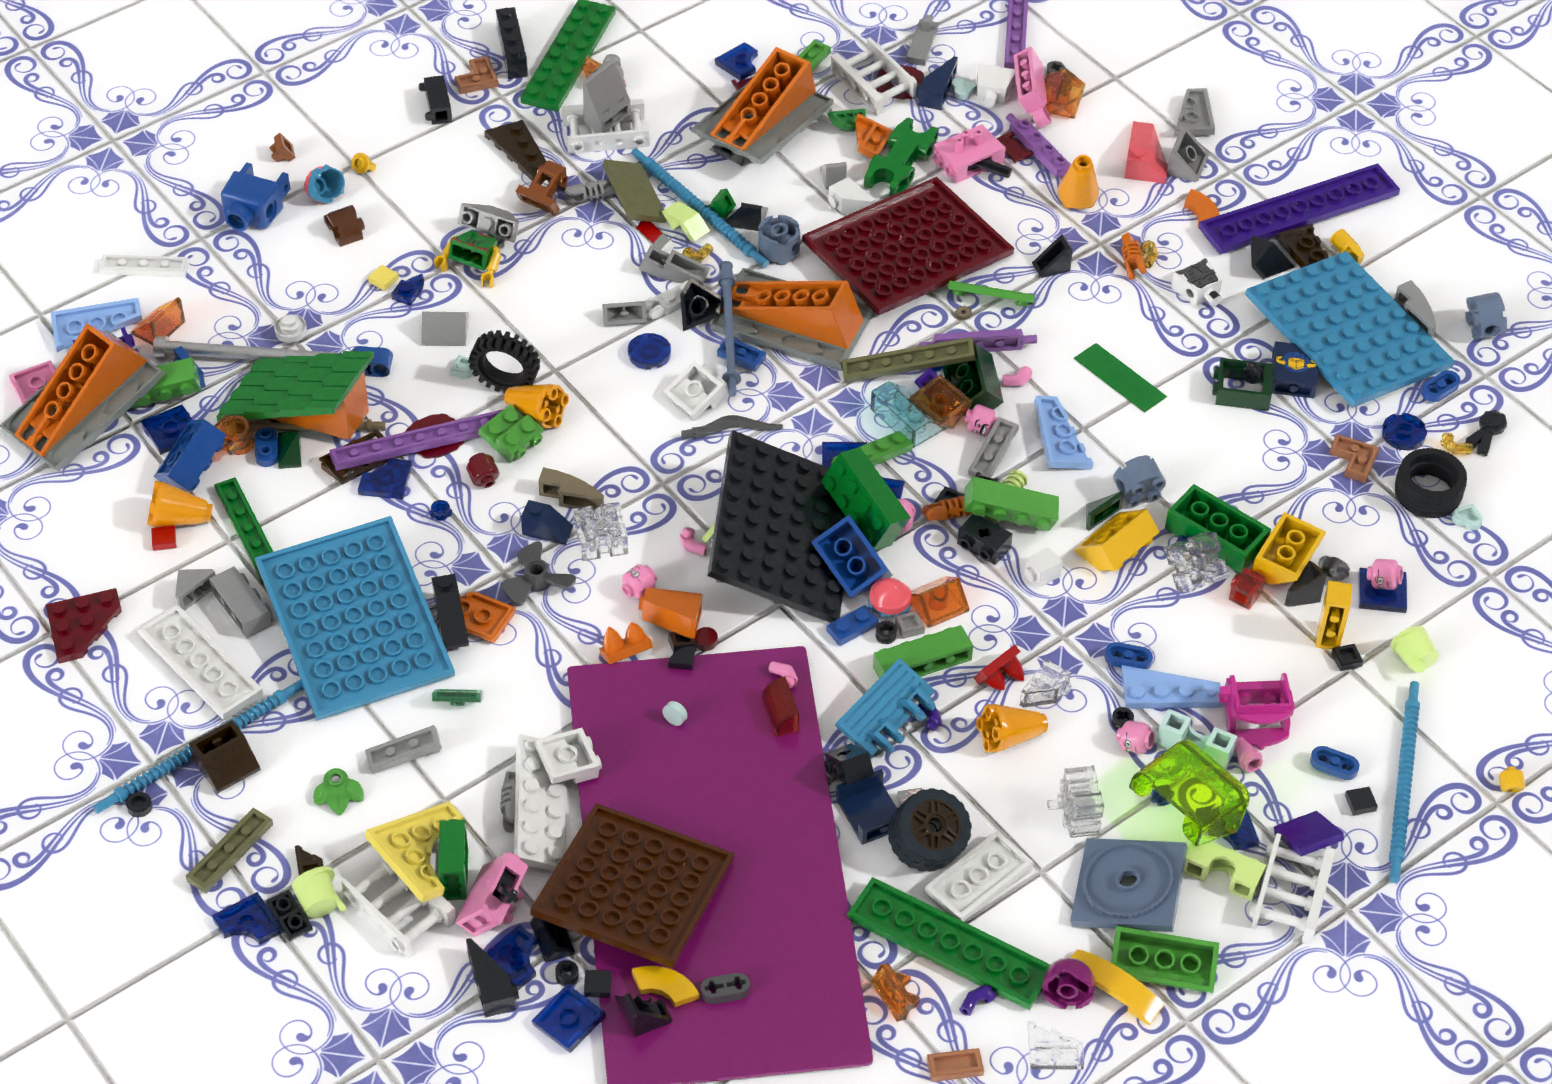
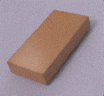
M979 1048L927 1054L931 1082L984 1076V1067Z

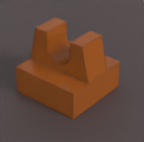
M281 133L275 135V143L269 147L273 152L271 155L272 159L276 162L283 159L290 162L296 158L293 144Z

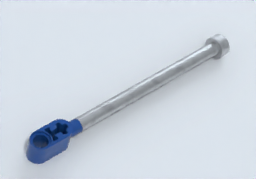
M156 335L153 341V355L158 358H167L168 354H174L173 349L180 346L192 356L248 360L285 358L286 356H315L320 353L342 354L336 352L169 341L168 336ZM356 346L352 349V351L374 352V358L364 371L365 376L386 377L389 375L393 361L392 351L387 348Z

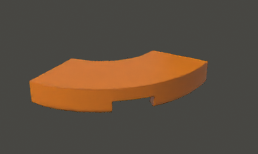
M1190 189L1184 202V208L1196 215L1198 219L1197 227H1199L1200 221L1220 215L1217 206L1209 197L1199 191Z

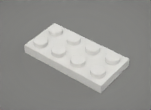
M995 831L926 885L925 893L949 915L964 922L1031 869L1033 861L999 831Z

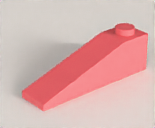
M1133 121L1124 178L1166 184L1168 166L1154 124Z

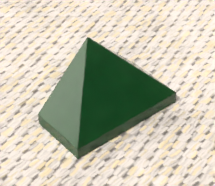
M301 431L278 432L279 469L302 467Z
M1120 491L1086 504V529L1088 531L1092 530L1121 510L1124 493Z

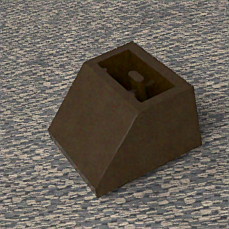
M233 720L189 743L193 762L217 794L261 770L244 734Z

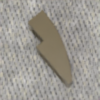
M543 467L538 480L539 496L559 499V506L604 514V495L596 488L570 474Z

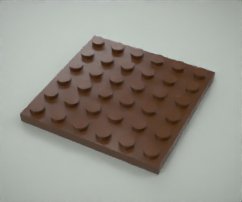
M595 803L530 908V915L674 968L733 863L735 853Z

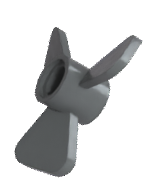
M540 541L527 545L520 549L517 554L518 561L525 567V575L506 579L502 582L503 592L516 606H522L531 591H543L548 587L549 583L562 589H571L576 582V576L572 574L548 573V564L541 559L542 543Z

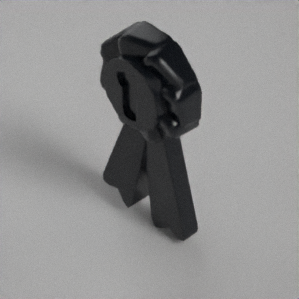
M1497 410L1485 411L1479 419L1480 429L1466 438L1465 443L1471 445L1472 449L1479 444L1477 454L1483 453L1485 456H1488L1493 435L1501 434L1507 428L1505 414Z

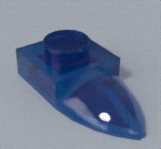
M423 274L415 275L406 281L401 279L391 293L392 300L411 306L424 287Z

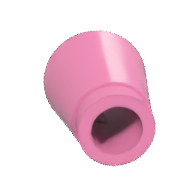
M1238 737L1234 752L1241 768L1247 772L1258 770L1263 764L1262 754L1243 737Z

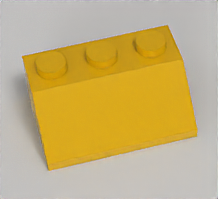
M1147 509L1119 512L1073 550L1099 571L1110 570L1114 572L1123 566L1122 563L1125 560L1136 556L1141 547L1152 543L1153 537L1160 532Z
M1284 512L1255 557L1250 575L1270 585L1297 581L1326 535V531Z

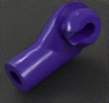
M919 703L918 707L929 718L925 726L933 732L936 731L938 726L942 725L940 711L937 708L929 711Z
M988 985L973 989L967 993L959 1010L962 1014L970 1016L979 1001L984 1000L985 1003L992 1002L996 997V993Z

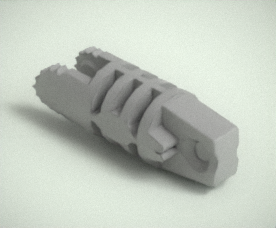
M597 180V182H586L585 185L581 183L565 188V193L568 195L566 196V203L568 205L587 202V200H598L599 197L603 199L604 197L616 194L610 180Z
M506 771L501 788L500 811L503 814V828L506 832L510 833L514 831L516 772Z

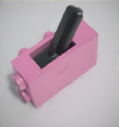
M983 124L969 130H964L960 134L934 144V162L956 184L985 171L1005 178H1009L1012 173V168L1002 165L1005 159L1006 148Z
M507 852L484 864L455 923L474 937L502 924L503 921L506 924H510L514 919L512 913L515 911V906L511 902L517 903L524 898V893L518 888L528 865L521 861L519 856L511 852Z

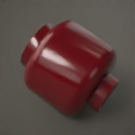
M485 453L473 455L466 466L473 485L489 488L493 486L500 474L494 458Z

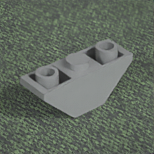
M461 203L457 224L514 243L516 241L519 221L509 211L491 205Z

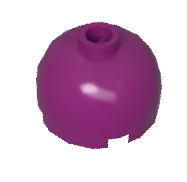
M1062 958L1053 962L1046 970L1042 983L1043 995L1052 1005L1059 1008L1067 1009V1005L1075 1006V1009H1081L1089 1005L1093 1000L1095 978L1090 967L1084 962L1073 958Z

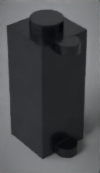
M444 75L425 77L424 82L418 85L420 91H425L429 112L425 113V119L431 121L432 125L451 123V105Z

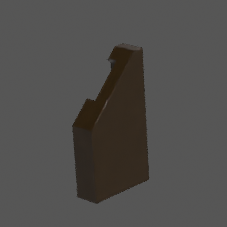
M295 845L299 875L311 869L324 866L322 858L306 852L299 845Z

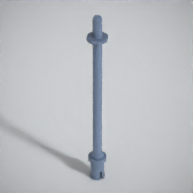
M722 261L719 264L720 277L718 278V284L723 288L727 372L722 375V379L728 386V395L734 397L737 393L736 385L742 380L740 373L736 372L731 290L735 285V277L733 276L732 262Z

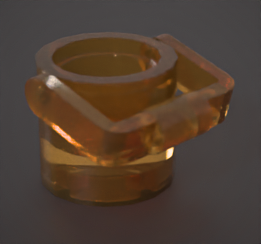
M227 415L214 425L226 434L223 440L225 443L221 451L225 450L229 455H243L253 449L255 438L247 419L243 416L229 417Z

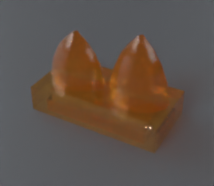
M889 963L882 964L872 978L871 983L897 1022L905 1020L909 1012L918 1006L920 997L907 992L905 986L910 982L911 976L893 971Z

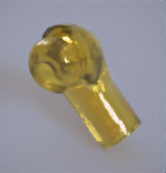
M1147 240L1141 243L1140 248L1144 249L1142 250L1143 253H1147L1144 264L1147 269H1150L1159 257V253L1155 243Z
M705 243L698 251L694 252L691 247L683 249L682 254L700 262L713 251V247L709 243Z
M1445 432L1442 434L1441 446L1450 453L1472 454V443H1456L1453 441L1454 435L1452 433Z

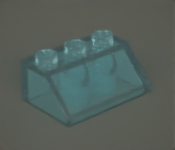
M888 381L871 391L870 409L894 432L900 431L914 443L913 448L947 429V425L905 386Z

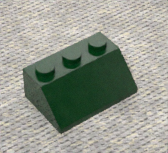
M974 343L976 360L944 365L942 367L947 387L960 401L952 409L953 415L956 417L966 416L968 408L973 410L977 404L994 410L1004 403L993 356L976 343Z

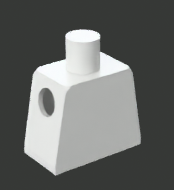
M978 64L976 99L982 101L984 106L988 108L994 107L995 104H1005L1015 86V69Z

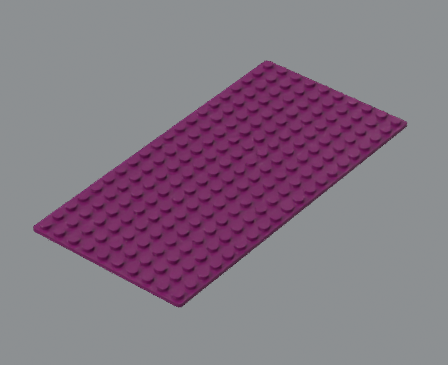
M804 646L695 655L693 670L669 668L668 662L670 658L568 667L567 674L573 730L582 728L585 735L591 738L593 752L599 756L602 764L598 778L578 783L582 824L595 803L735 853L733 863L674 968L593 939L596 970H611L612 973L610 998H599L607 1084H693L872 1065V1047L851 919L847 917L849 907L827 773L824 766V755L806 648ZM772 661L788 664L793 667L798 678L797 685L794 688H783L782 676L769 672V665ZM670 701L680 703L687 711V719L680 726L672 725L663 715V708ZM642 966H660L677 971L689 979L696 987L699 999L674 1007L671 1001L662 995L653 993L641 995L633 978L632 969ZM742 973L750 980V992L744 999L708 1004L701 998V984L706 978ZM739 983L735 984L737 989H742ZM714 987L709 988L711 994L716 993ZM629 993L632 998L640 995L642 1000L645 1001L649 998H652L653 1002L661 999L673 1021L668 1025L635 1037L615 996H625Z

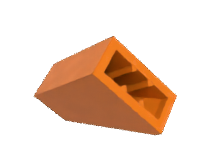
M646 587L644 596L639 598L638 610H642V620L695 639L702 614L703 594Z

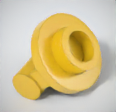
M356 153L352 158V168L356 173L363 174L368 170L374 171L377 167L375 163L369 160L365 153Z

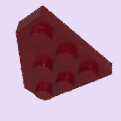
M117 588L45 604L58 663L83 658L93 641H97L108 629V623L113 617L117 618L122 612Z

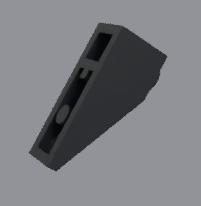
M455 573L432 577L433 596L446 650L469 646Z
M471 938L466 939L467 954L485 1018L516 1010L515 1000L519 999L516 983L511 984L509 975Z

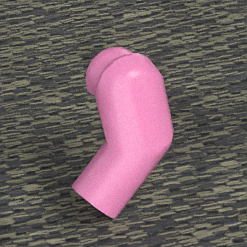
M1023 366L1014 375H1003L1002 385L1023 386L1032 377L1031 368Z
M683 528L680 540L684 549L705 556L708 545L696 542L693 536L695 534L693 528Z
M774 661L770 663L769 672L782 676L783 688L791 689L797 685L798 678L791 665Z

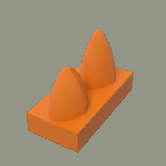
M631 622L623 639L615 629L608 627L604 635L603 647L599 648L601 657L606 662L613 664L653 648L651 638L644 633L643 629L638 624Z

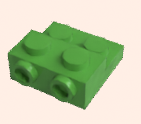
M510 404L479 429L478 434L511 463L516 458H522L528 448L531 446L535 447L542 441L544 429L529 415L524 417Z

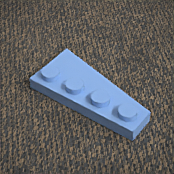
M139 298L50 312L57 352L72 347L73 340L77 339L87 323L103 332L105 330L112 332L142 320Z
M1036 395L1034 406L1048 468L1091 470L1094 463L1085 454L1086 448L1083 443H1079L1076 437L1077 432L1074 426H1070L1067 421L1068 415L1058 397Z
M1125 665L1121 666L1125 707L1128 709L1222 708L1223 703L1219 702L1218 697L1220 693L1219 687H1221L1220 682Z

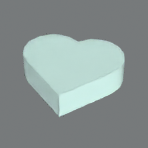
M964 78L953 79L952 90L954 91V97L958 100L968 99L977 90V84Z
M1474 504L1459 507L1453 511L1452 522L1458 526L1477 530L1482 525L1483 518Z

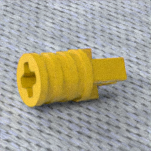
M1339 229L1331 236L1330 243L1340 253L1347 251L1359 264L1363 262L1365 254L1362 252L1361 247L1344 229Z

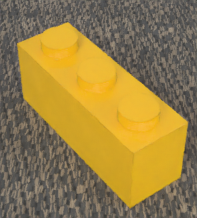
M1328 580L1317 624L1316 648L1332 650V648L1340 647L1351 606L1352 584Z

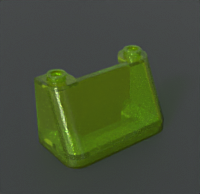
M1187 739L1175 743L1136 772L1129 785V788L1140 797L1150 795L1152 790L1155 789L1185 815L1182 825L1183 833L1196 847L1238 832L1250 801L1248 789L1195 743Z

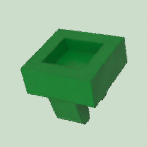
M721 189L711 201L712 204H708V208L715 211L721 218H727L736 207V203L728 189Z

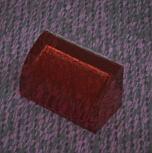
M786 676L768 684L762 692V702L775 737L799 732V711Z

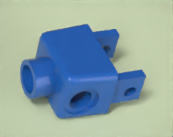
M248 162L245 163L240 172L233 171L220 194L226 223L237 231H245L248 226L266 229L283 209L282 200L290 190L288 173L282 172L276 182L254 176L252 163Z

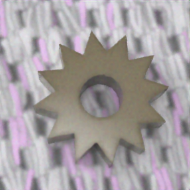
M960 305V308L957 307V310H955L956 317L962 319V321L964 319L967 320V318L972 316V309H969V306L966 307L964 305L962 307Z

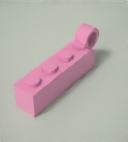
M1030 46L1013 55L1018 101L1027 114H1032L1036 125L1041 129L1051 124L1052 120L1045 107L1047 96L1043 63Z

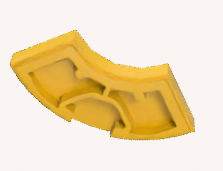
M642 966L632 969L633 978L641 995L649 993L662 995L669 999L674 1007L699 999L696 987L689 979L677 971L660 966Z

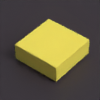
M384 265L379 266L368 276L369 283L384 291L399 279L397 272Z

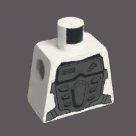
M1207 258L1173 272L1171 288L1193 305H1199L1208 301L1212 306H1216L1222 300V297L1219 295L1222 279Z

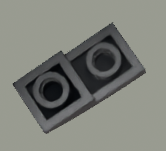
M290 890L266 900L267 907L289 941L313 930L302 907L299 908Z

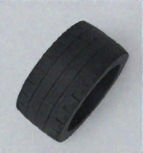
M1422 448L1412 451L1404 457L1399 466L1395 480L1396 498L1406 510L1420 517L1439 518L1450 515L1458 508L1463 499L1467 485L1466 469L1456 456L1441 449ZM1418 475L1437 477L1447 483L1450 489L1444 491L1424 489L1412 480V477Z

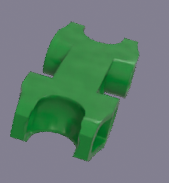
M906 118L895 127L889 137L888 147L892 149L886 157L876 154L870 161L864 177V187L872 188L876 183L887 182L890 184L889 196L906 190L915 175V168L912 167L913 163L917 158L929 159L933 153L934 144H936L939 128L933 126L926 132L919 133L913 131L914 119Z

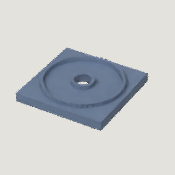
M1086 838L1070 919L1072 927L1116 929V926L1145 931L1173 932L1188 849L1186 842ZM1134 876L1137 878V881L1131 886L1120 884L1124 877Z

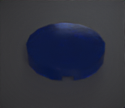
M644 333L638 335L628 345L629 360L636 367L645 370H651V367L656 366L657 368L663 367L671 358V345L665 337L659 334Z
M1402 413V415L1391 414L1385 419L1381 429L1385 442L1399 450L1410 451L1418 449L1424 444L1427 436L1424 422L1417 416L1409 413Z

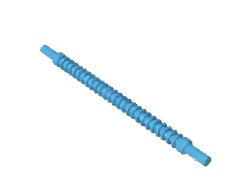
M301 679L282 691L277 690L273 692L272 697L267 696V700L262 699L261 704L256 703V707L250 706V711L244 710L243 715L239 713L238 718L232 717V720L240 730L242 726L247 727L248 722L253 723L254 718L258 720L260 718L259 715L265 716L266 711L270 713L271 708L276 709L277 705L285 704L289 697L304 689ZM185 746L184 751L180 749L178 751L179 754L173 753L172 758L167 757L166 762L162 760L160 762L161 765L155 764L154 769L149 768L148 773L142 772V776L137 775L136 780L130 779V784L124 783V787L119 786L115 788L113 794L92 806L94 811L99 814L117 802L122 803L126 801L128 795H132L134 791L140 792L141 787L145 789L146 784L152 785L153 780L158 781L159 776L163 778L164 773L170 774V770H176L177 765L181 767L182 762L188 763V759H192L190 747Z

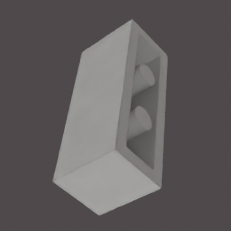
M235 566L209 578L212 594L246 639L272 626L270 619L272 611L269 605L262 603L256 588L249 586L246 575L244 573L240 574Z

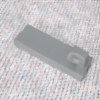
M925 14L924 20H919L906 56V63L926 66L939 29V22H934L932 15Z
M998 417L970 465L968 474L975 477L976 473L980 472L981 475L992 478L1017 434L1019 425Z
M435 725L368 748L365 752L369 769L372 774L413 759L440 752L442 746L438 730Z

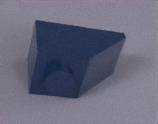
M528 500L521 515L522 535L559 544H567L573 530V525L551 505Z

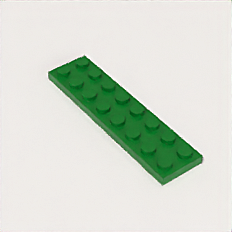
M577 0L521 94L520 102L559 112L613 19L616 7L588 0Z
M874 877L871 878L847 914L851 922L980 986L988 985L996 994L1028 1010H1031L1042 992L1043 977L1051 965Z

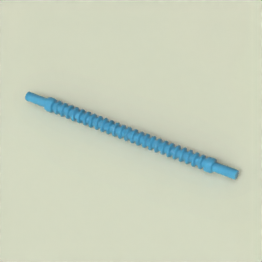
M637 148L632 150L631 154L643 164L645 170L653 174L654 177H657V180L668 187L676 196H679V199L698 212L706 222L713 225V228L720 232L721 235H724L733 245H736V248H739L744 255L752 257L764 268L768 266L769 261L757 251L756 246L746 240L745 237H742L730 224L723 221V218L719 217L711 208H708L696 195L689 192V189L682 185L681 182H678L677 179H674V176H671L653 158H648Z
M1417 681L1410 682L1409 696L1405 702V716L1403 717L1401 754L1399 755L1400 765L1398 766L1397 793L1395 794L1394 821L1392 823L1393 833L1391 834V850L1389 851V860L1391 861L1389 880L1392 883L1400 881L1401 863L1405 860L1406 828L1409 821L1408 811L1410 810L1411 783L1413 781L1414 754L1420 702L1418 701L1420 684Z

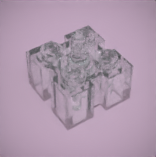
M619 502L601 504V507L596 508V510H593L592 506L574 509V526L577 540H579L582 561L601 559V554L609 553L610 557L628 554V536Z
M1202 532L1187 538L1188 541H1179L1163 547L1168 564L1175 565L1176 573H1173L1172 577L1177 592H1192L1205 587V582L1215 583L1230 577L1225 559L1218 558L1217 552L1222 549L1216 532Z
M1094 765L1064 768L1063 779L1059 780L1061 793L1057 794L1056 800L1047 801L1048 810L1063 809L1064 829L1068 828L1070 838L1100 835V818H1103L1104 802L1101 791L1098 789V779Z

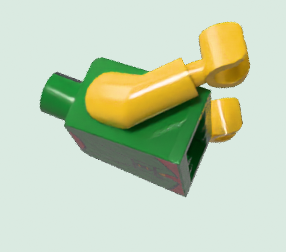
M468 231L461 235L453 236L442 251L443 255L435 257L434 265L436 269L441 265L442 272H446L449 267L447 259H451L482 271L487 270V272L481 275V285L483 286L485 281H490L489 286L493 288V273H496L501 260L500 249L497 247L498 241L492 235H484L476 231Z

